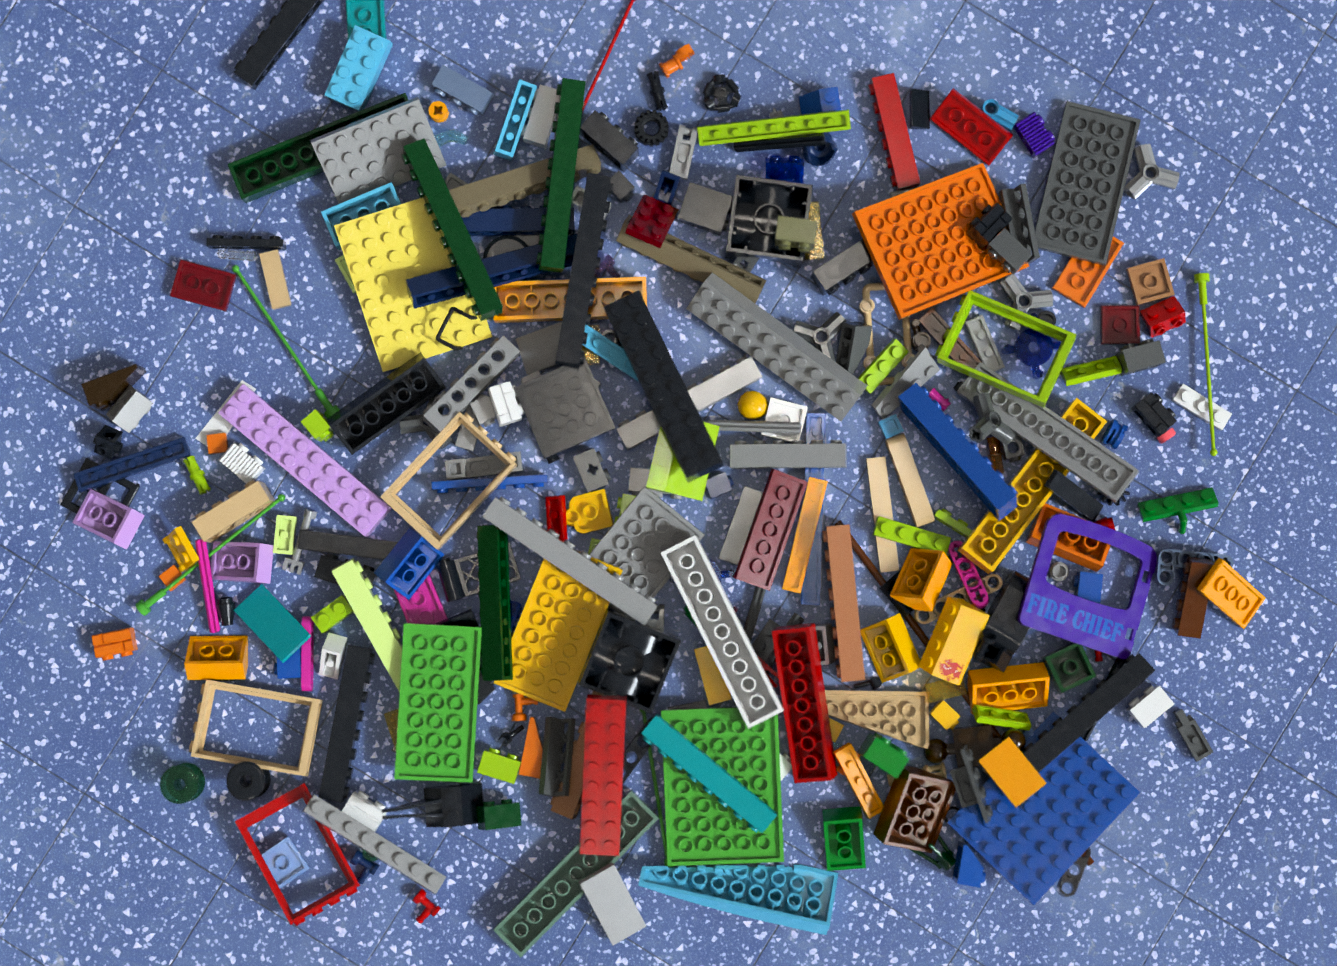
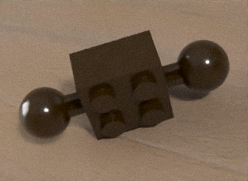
M990 724L958 727L952 729L954 743L946 744L941 739L929 740L928 749H923L925 758L932 763H940L946 759L947 755L956 754L957 767H961L965 763L960 748L963 745H967L968 749L972 750L974 756L972 762L974 767L981 766L978 761L1008 737H1010L1020 751L1024 749L1026 739L1024 734L1017 729H1009L1003 733L1002 737L993 738Z

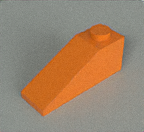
M531 716L519 775L540 779L543 745L536 719Z

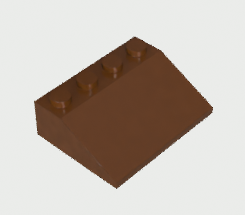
M905 765L897 779L894 778L873 835L885 845L932 853L933 850L928 844L931 843L935 846L956 792L953 780Z

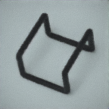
M451 307L436 336V340L453 350H462L463 347H456L442 340L440 336L453 311L471 320L478 318L456 307Z

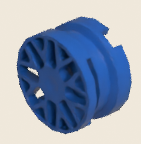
M1113 419L1107 427L1101 443L1109 444L1115 450L1123 440L1128 426L1125 424L1121 425L1117 420Z

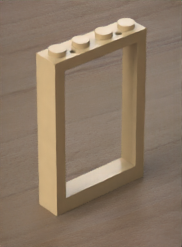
M459 412L380 496L437 550L452 537L517 467L515 463L517 459L509 451L505 454L500 449L502 445L495 438L491 441L486 436L488 432L482 426L477 428L472 423L474 419L468 413L463 415ZM462 424L506 464V467L440 536L396 494Z
M206 680L202 684V702H199L197 706L198 722L195 721L193 726L195 737L189 746V752H191L192 757L232 764L247 761L257 764L261 769L308 777L323 700ZM215 690L308 705L309 711L298 767L205 751L204 745Z

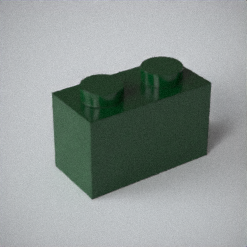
M502 799L501 803L495 804V801H485L483 805L476 806L478 830L521 826L520 802H513L512 799Z

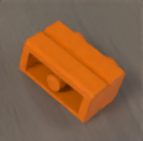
M134 628L92 635L95 657L106 661L114 659L113 655L121 654V657L133 655L132 651L138 650Z

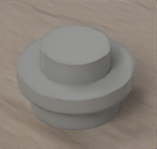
M1056 562L1051 565L1049 574L1053 580L1063 581L1067 578L1069 569L1066 564Z

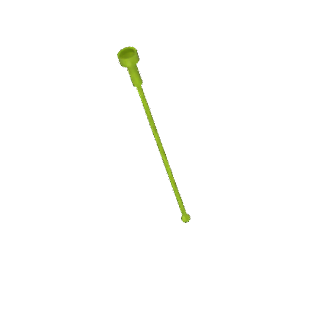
M1199 273L1194 275V283H1198L1199 302L1202 305L1211 435L1210 455L1216 456L1218 451L1215 449L1206 318V283L1210 282L1209 273Z

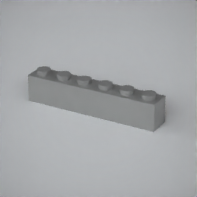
M781 440L773 441V444H765V441H754V444H746V441H735V444H730V468H847V445L842 443V440H831L829 444H823V440H811V444H804L803 440H793L792 444H785V441Z

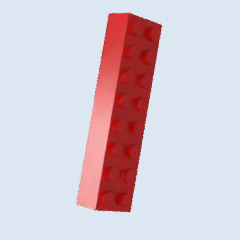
M815 623L776 627L771 632L794 783L833 780L837 776V768L833 754L834 748Z
M587 694L580 854L619 856L627 696Z

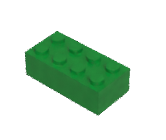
M876 732L874 735L869 733L857 751L896 779L909 761V758L906 757V751Z

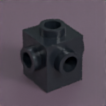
M104 425L93 440V444H95L94 452L112 460L115 454H119L122 450L123 443H121L123 432Z

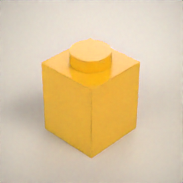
M942 699L929 712V715L945 730L949 728L952 730L959 723L957 719L960 715Z

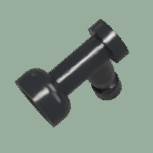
M983 630L981 633V640L979 639L973 653L977 659L982 660L985 657L984 652L988 645L993 644L997 639L996 635L989 630Z

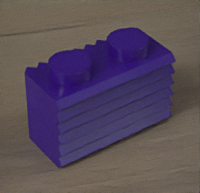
M1032 112L1013 126L1033 158L1055 144L1053 133L1050 130H1046L1043 125V118L1039 114L1036 115L1035 112Z

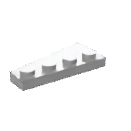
M922 343L917 348L919 351L914 358L910 357L906 362L908 365L905 369L895 375L892 385L886 386L873 402L872 407L882 420L899 406V395L915 383L921 387L940 371L931 354Z

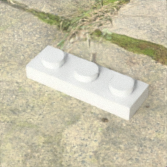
M1181 384L1172 401L1210 424L1208 399L1185 384ZM1212 402L1214 427L1221 431L1232 413Z

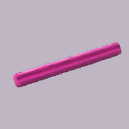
M197 539L195 545L199 557L198 564L209 632L217 633L220 631L207 543L202 539Z

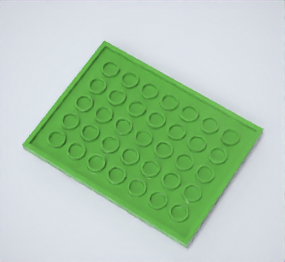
M738 707L661 710V717L777 812V816L765 831L761 833L758 830L756 833L748 826V821L744 818L740 820L733 814L734 810L730 806L724 807L718 802L719 797L714 793L712 795L708 794L702 788L704 785L701 782L691 780L687 776L689 773L684 768L682 770L678 769L672 763L673 759L669 756L666 758L663 756L667 866L784 862L778 714L748 728Z

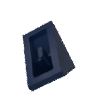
M662 170L654 199L672 205L680 184V176Z

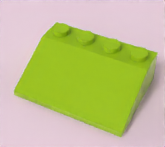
M703 422L715 445L720 426ZM660 426L646 488L702 501L708 474L688 483Z

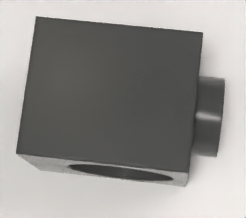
M1015 434L1011 441L1017 447L1015 453H1010L1008 451V444L1005 445L999 441L1004 460L1009 459V462L1021 460L1020 456L1025 455L1022 439Z

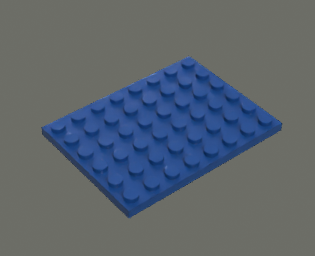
M1052 712L1034 731L1033 736H1029L1026 739L1025 747L1031 742L1035 744L1040 740L1038 736L1044 730L1049 732L1054 727L1052 723L1059 718L1055 712ZM1081 737L1039 772L1047 784L1015 808L990 777L982 785L987 795L985 798L986 803L991 806L993 812L990 822H984L979 804L961 807L947 822L952 829L1033 906L1140 793Z

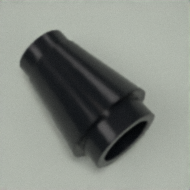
M233 597L218 598L216 607L222 626L233 625L235 608Z

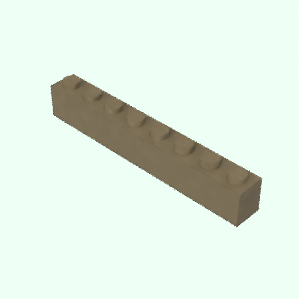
M593 144L579 148L577 151L574 183L581 178L587 177L588 173L598 174L601 172V162ZM548 159L450 189L449 192L461 217H469L473 213L484 212L491 207L503 206L510 201L522 200L526 196L544 192L547 190L545 188L546 177H550V170H547Z
M628 215L616 240L622 246L632 248L638 251L639 254L651 257L656 262L672 267L676 272H682L696 281L704 282L713 272L756 304L767 280L671 234H667L661 248L655 247L625 233L633 216Z

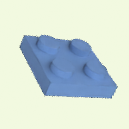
M289 836L262 854L280 889L310 869Z

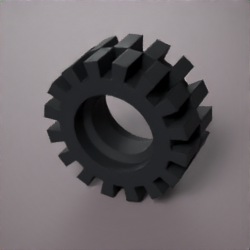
M656 110L642 112L636 118L634 124L635 136L645 146L650 145V147H653V145H660L668 135L666 117L661 112L657 113ZM653 121L658 124L659 130L655 135H648L644 131V126L647 122Z

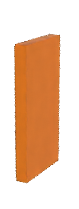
M1113 236L1105 266L1070 257L1051 289L1085 308L1124 242Z

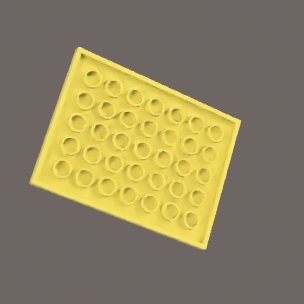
M424 198L334 225L383 372L401 367L420 352L426 359L453 350L436 340V336L451 307H456L474 316L471 309L473 304L470 299L467 300L465 295L420 308H413L407 291L406 279L455 266L450 264L447 256L449 252L447 248L444 249L440 242L441 235L439 231H435L432 224L433 218L425 210L424 204L426 203ZM453 311L440 338L456 347H463L491 338L492 334L487 319L480 321L477 316L478 319L471 320Z

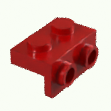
M1175 296L1140 311L1141 318L1149 328L1151 338L1162 335L1173 328H1178L1186 322L1185 311Z

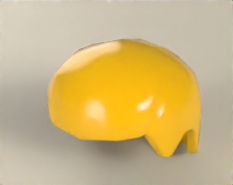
M757 391L745 392L740 396L737 403L738 411L747 419L758 420L768 410L767 399Z

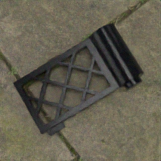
M508 543V560L511 559L512 566L509 564V567L514 569L516 577L509 579V583L521 580L511 545ZM477 553L452 561L450 558L439 561V565L436 567L447 603L479 593V585L476 590L469 592L466 586L470 577L479 582L478 578L471 575L475 566H479L477 563L478 558L476 562L471 560L477 557ZM467 560L474 564L469 574L461 570L460 562ZM463 574L468 576L466 581L464 579Z

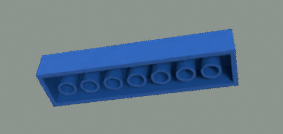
M917 383L913 384L898 396L901 411L997 520L1000 521L1017 508V491L1011 484L1007 485L1003 481L1005 478L1000 471H994L991 467L992 463L986 456L982 457L978 453L979 449L976 444L969 442L965 438L967 435L960 427L958 429L955 427L951 416L948 413L944 414L940 410L942 409L940 404L935 399L931 400L927 389L924 386L920 387Z

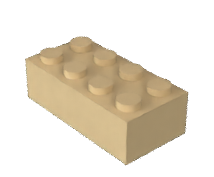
M252 480L245 485L244 490L240 492L238 490L228 495L229 499L226 501H218L213 504L210 511H202L197 514L192 524L202 540L212 543L274 502L275 499L266 484Z

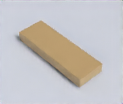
M279 250L260 253L259 256L272 309L291 306Z

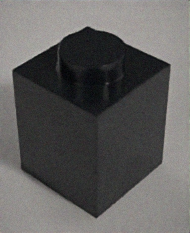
M620 171L611 177L610 183H613L612 194L620 203L624 200L625 202L629 201L634 196L635 187Z

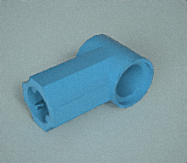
M994 99L986 100L981 107L984 113L1009 131H1011L1019 115L999 105ZM992 106L994 113H988L985 107Z

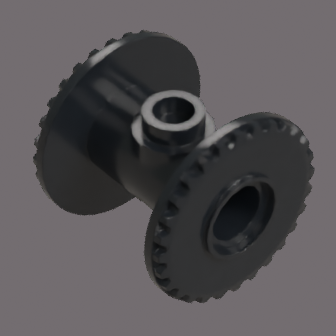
M247 761L234 765L226 778L229 792L239 800H251L263 795L271 782L269 770L261 769L257 764ZM247 776L251 778V784L247 783Z

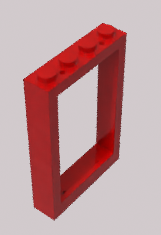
M305 783L235 821L290 925L294 923L295 926L305 922L306 919L304 917L309 914L315 916L322 912L323 906L329 904L331 907L340 902L339 897L345 894L348 897L358 891L357 887L360 886L330 829L315 820L348 883L293 914L247 829L248 827L303 798L307 805L312 796Z

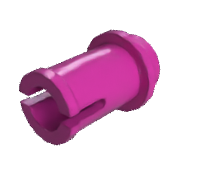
M935 388L929 392L928 396L932 401L935 399L940 404L943 412L951 404L948 401L949 399L944 398Z

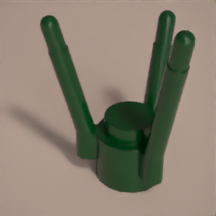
M940 835L938 836V841L944 848L943 851L940 852L931 843L928 844L937 854L936 860L921 851L911 850L933 863L939 869L942 867L945 871L949 870L956 862V859L953 857L954 853L947 847Z

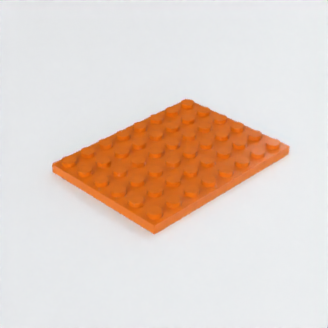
M983 163L852 213L899 320L1012 274L1011 272L1007 273L997 259L994 260L989 256L986 249L988 245L980 248L975 240L967 234V230L971 227L969 223L975 217L980 218L983 215L981 211L988 204L990 206L995 203L1001 205ZM1024 264L1017 272L1028 268L1029 264Z

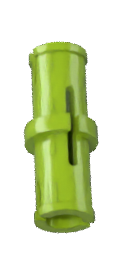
M194 455L187 457L188 460L184 459L183 463L190 473L189 478L194 481L199 494L203 495L207 491L209 492L211 488L204 477L205 473L200 469Z

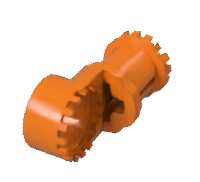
M686 44L679 48L670 60L665 63H659L664 76L669 78L670 74L677 70H682L681 62L688 60L687 57H692L695 52L690 44Z

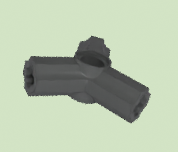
M836 312L820 327L796 321L793 332L807 342L813 343L815 348L835 361L831 339L841 331L842 323L847 321L841 314ZM817 333H824L826 340L824 342L818 341L816 338Z
M989 393L974 396L973 402L978 419L969 429L968 436L971 441L980 443L991 434L1005 445L1011 443L1015 437V432L1004 424L1000 415L994 411Z
M439 394L429 400L426 408L430 404L433 406L438 401L437 397ZM445 407L439 408L438 412L442 414ZM424 413L422 415L406 416L399 421L401 434L426 431L432 441L438 435L431 427L424 425ZM449 437L439 450L449 445L453 439Z

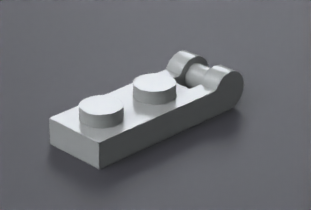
M685 125L679 126L669 173L680 176V179L687 180L698 130L694 127L693 129L685 128ZM683 136H691L690 141L684 140Z

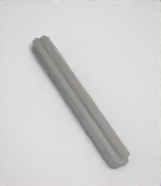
M707 421V423L720 426L719 431L801 433V424L799 422Z

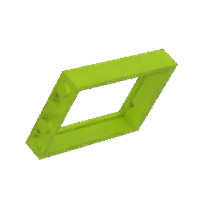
M969 291L967 295L963 294L959 303L961 308L959 312L955 311L951 320L954 323L951 329L947 328L943 339L946 340L943 346L939 345L935 355L938 356L937 363L1044 408L1076 340V334L974 291ZM973 305L1061 341L1037 395L948 358Z

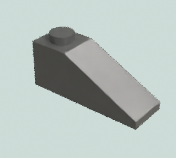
M862 322L842 323L836 363L852 375L870 342L872 326Z

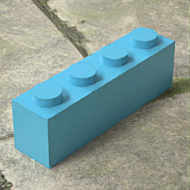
M520 79L517 82L493 155L509 161L513 158L537 88L536 85Z

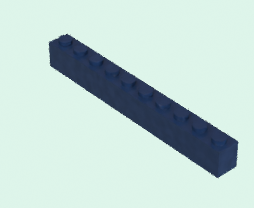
M577 234L567 237L564 268L572 266ZM538 244L481 259L494 287L551 272L539 270V264H536L537 252H541V245ZM456 267L406 279L407 291L413 308L416 309L464 296L463 289L465 287L463 282H459L456 277Z

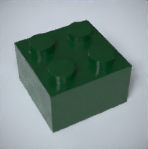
M1070 643L1041 657L1059 693H1063L1097 677L1082 645Z

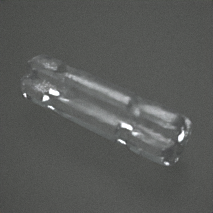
M218 248L217 252L219 259L228 258L229 260L242 261L246 259L247 261H254L256 256L253 250Z

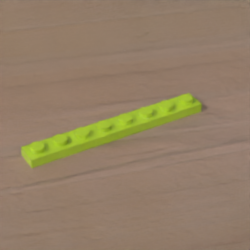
M849 109L704 125L698 126L697 130L699 145L707 146L850 130L851 121Z

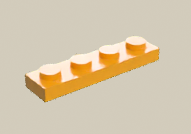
M848 742L835 750L833 754L863 812L870 819L882 812L884 806L852 744Z

